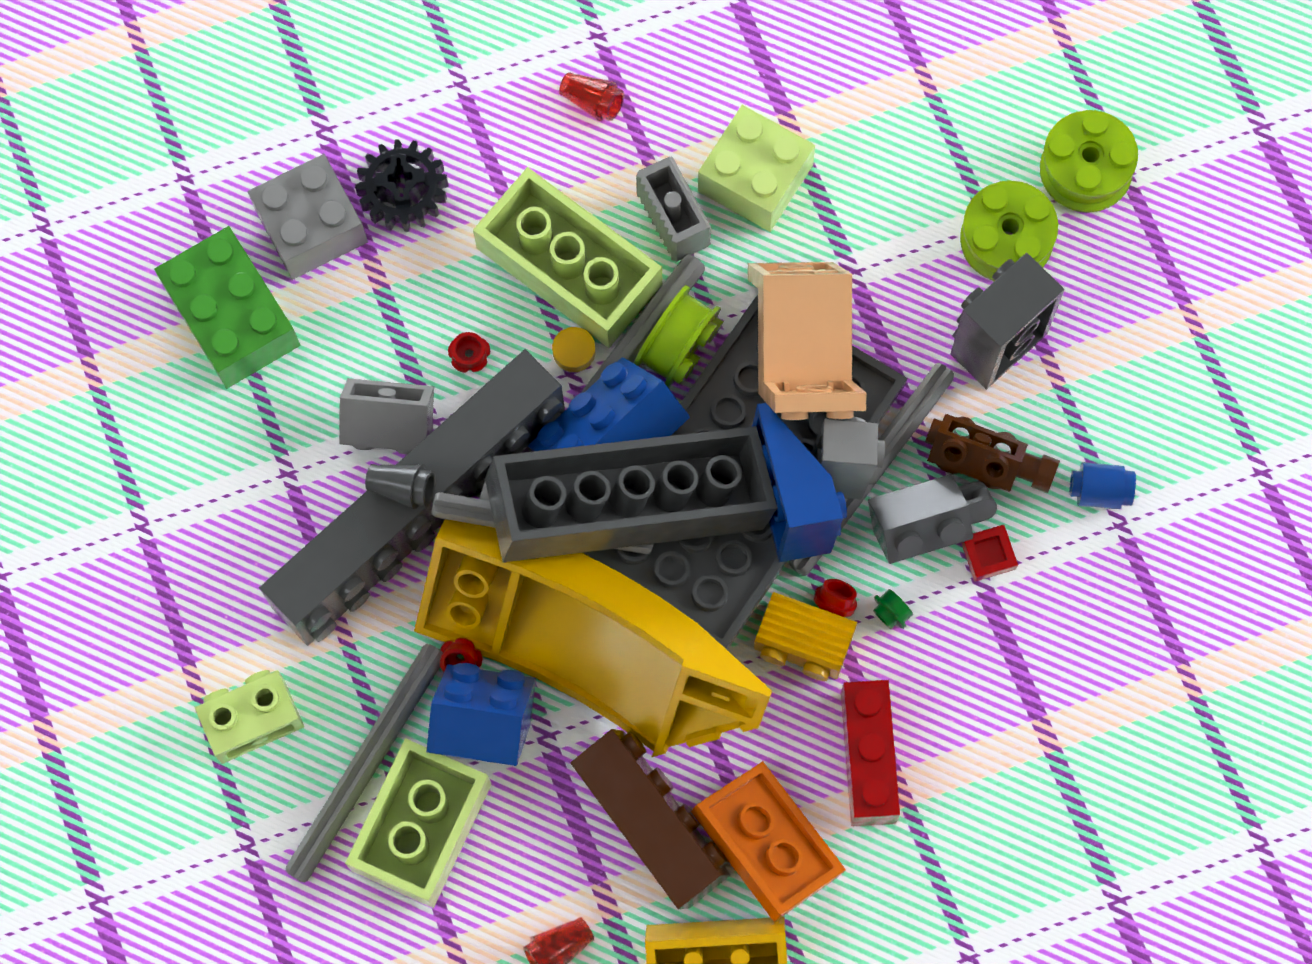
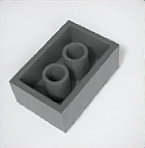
M1027 252L1016 262L1012 259L1007 260L994 273L992 278L995 281L983 291L978 287L961 304L963 311L956 321L959 325L952 335L954 343L950 355L986 390L1048 334L1065 290Z

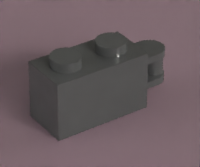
M952 474L868 499L873 533L889 564L973 539L972 524L990 519L997 511V504L983 482L975 481L958 486Z

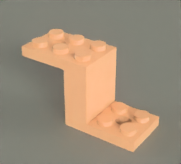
M834 262L748 263V281L758 288V394L775 413H781V419L785 420L808 419V412H826V417L830 419H850L854 417V411H866V392L852 381V273Z

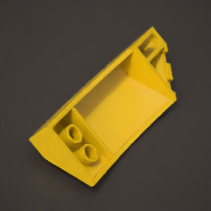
M445 519L436 536L414 632L442 642L448 640L455 641L459 637L471 640L475 645V649L481 651L482 656L535 677L583 703L615 723L627 733L631 731L642 744L653 751L651 758L666 754L668 747L682 743L692 747L720 739L722 732L740 728L742 732H747L759 728L772 690L697 622L622 573L583 553L503 563L496 529L488 526Z

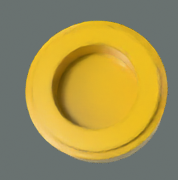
M568 327L561 330L555 336L552 343L554 360L561 369L568 372H580L587 369L593 363L596 355L595 342L592 335L580 327Z

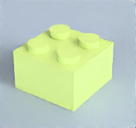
M742 104L699 169L698 192L771 232L814 164L816 145Z

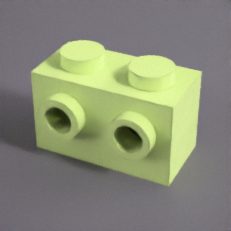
M270 670L256 672L245 679V685L229 691L228 688L216 690L203 698L204 703L194 707L214 756L222 764L305 727L287 684L278 670L270 673Z

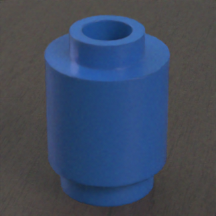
M1082 462L1079 471L1072 470L1069 495L1070 497H1077L1078 506L1120 510L1122 505H1133L1136 473L1135 471L1125 470V466Z

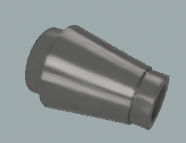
M371 464L365 478V488L367 491L375 492L413 509H417L419 505L429 506L436 487L435 472L426 470L423 464Z

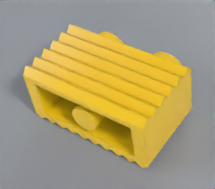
M773 592L756 635L754 649L760 651V658L769 663L785 666L786 661L803 667L802 673L810 678L827 681L830 676L833 679H838L854 636L857 622Z

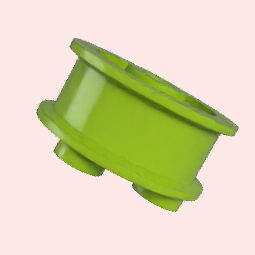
M1083 110L1063 117L1051 128L1045 141L1039 168L1044 188L1057 203L1078 212H1097L1115 205L1128 191L1137 167L1139 153L1135 137L1121 120L1102 111Z
M1012 180L990 184L981 189L971 199L966 208L960 232V244L963 255L977 273L992 281H995L992 277L1001 265L1009 259L1016 262L1026 252L1041 267H1044L1051 256L1058 235L1057 213L1048 197L1030 184Z
M687 285L679 291L664 311L634 361L635 365L641 366L645 364L666 378L665 384L668 388L674 382L681 384L684 378L687 379L701 359L695 352L699 346L704 348L707 343H711L724 321L718 318L721 307L717 305L710 309L689 295L690 287Z

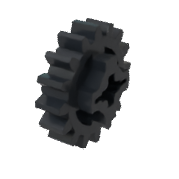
M395 139L394 149L388 150L383 144L378 145L380 155L377 158L368 153L365 156L369 168L357 169L358 178L362 182L355 184L357 196L362 197L359 200L363 212L371 210L370 218L374 224L384 218L386 228L389 231L394 228L396 223L402 224L404 232H409L410 222L416 221L421 227L426 226L424 216L427 213L434 217L439 215L438 207L435 203L447 202L446 192L442 189L449 187L447 175L442 174L445 171L442 160L433 161V150L430 147L420 153L418 143L415 140L410 143L408 148L402 147L400 139ZM411 164L417 165L420 168H414ZM402 174L404 175L405 179L403 197L400 196L399 183H401ZM389 202L395 208L389 207L383 203Z

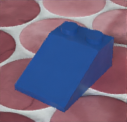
M767 403L757 404L752 427L757 426L777 505V510L771 517L769 524L779 563L832 553L836 538L841 535L842 520L847 518L844 494L842 491L836 492L832 476Z

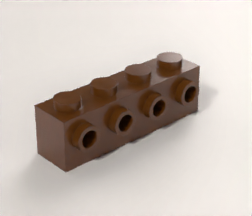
M611 729L572 760L570 764L678 910L689 909L731 876L724 866L728 863V860L712 840L707 843L699 833L697 828L701 824L691 813L692 810L686 804L679 806L670 794L674 787L668 777L658 767L652 770L643 755L647 751L641 741L631 731L626 734L622 730Z

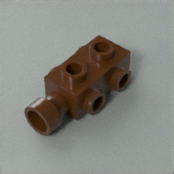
M945 414L943 421L934 418L925 443L933 445L927 460L928 462L936 464L947 473H960L983 482L990 489H1003L1010 492L1015 478L1018 477L1031 482L1032 488L1048 493L1060 460L1043 454L1042 458L1025 452L1028 444L1017 440L1011 433H997L976 425L972 419L964 416L954 417ZM964 428L968 431L969 435L961 436L955 429ZM1004 443L1009 446L1010 451H1001L997 448L996 444Z

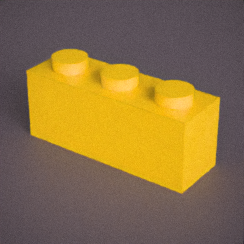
M770 917L646 925V964H787L784 917H781L774 922Z

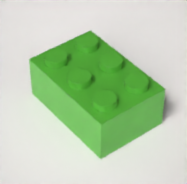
M230 226L225 227L154 268L164 289L226 389L301 346L294 328Z

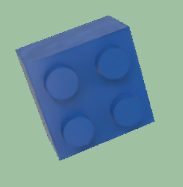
M471 663L447 664L431 702L426 752L517 766L531 726L536 678L524 676L523 673L516 670L496 672L480 669Z

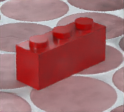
M889 680L843 682L841 706L851 827L896 824L900 817Z

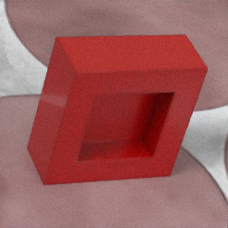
M1004 524L973 533V539L961 542L974 582L1014 571L1018 567V562Z

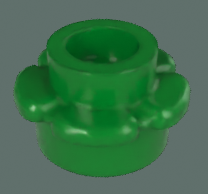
M888 589L881 597L877 594L874 596L875 602L879 604L873 609L875 615L889 629H892L895 625L904 629L906 627L905 622L914 615L907 604L891 589Z

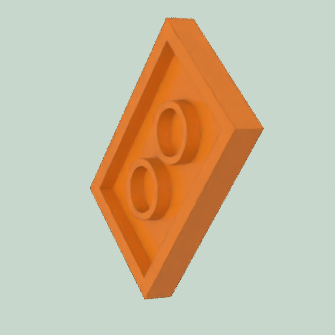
M763 761L698 803L691 811L774 922L846 871Z

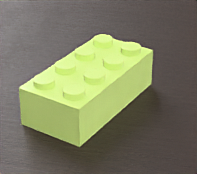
M529 167L523 171L473 229L476 248L578 326L588 331L608 348L612 346L663 285L661 265Z

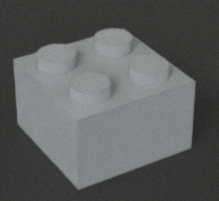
M325 154L247 191L261 223L292 280L368 243L362 222Z

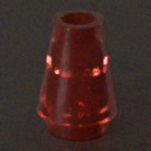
M568 72L563 77L559 86V94L566 97V99L598 121L604 119L612 121L618 115L623 105L624 91L617 88L616 82Z
M578 917L574 921L571 920L531 936V942L523 946V951L530 964H568L595 939L582 917Z

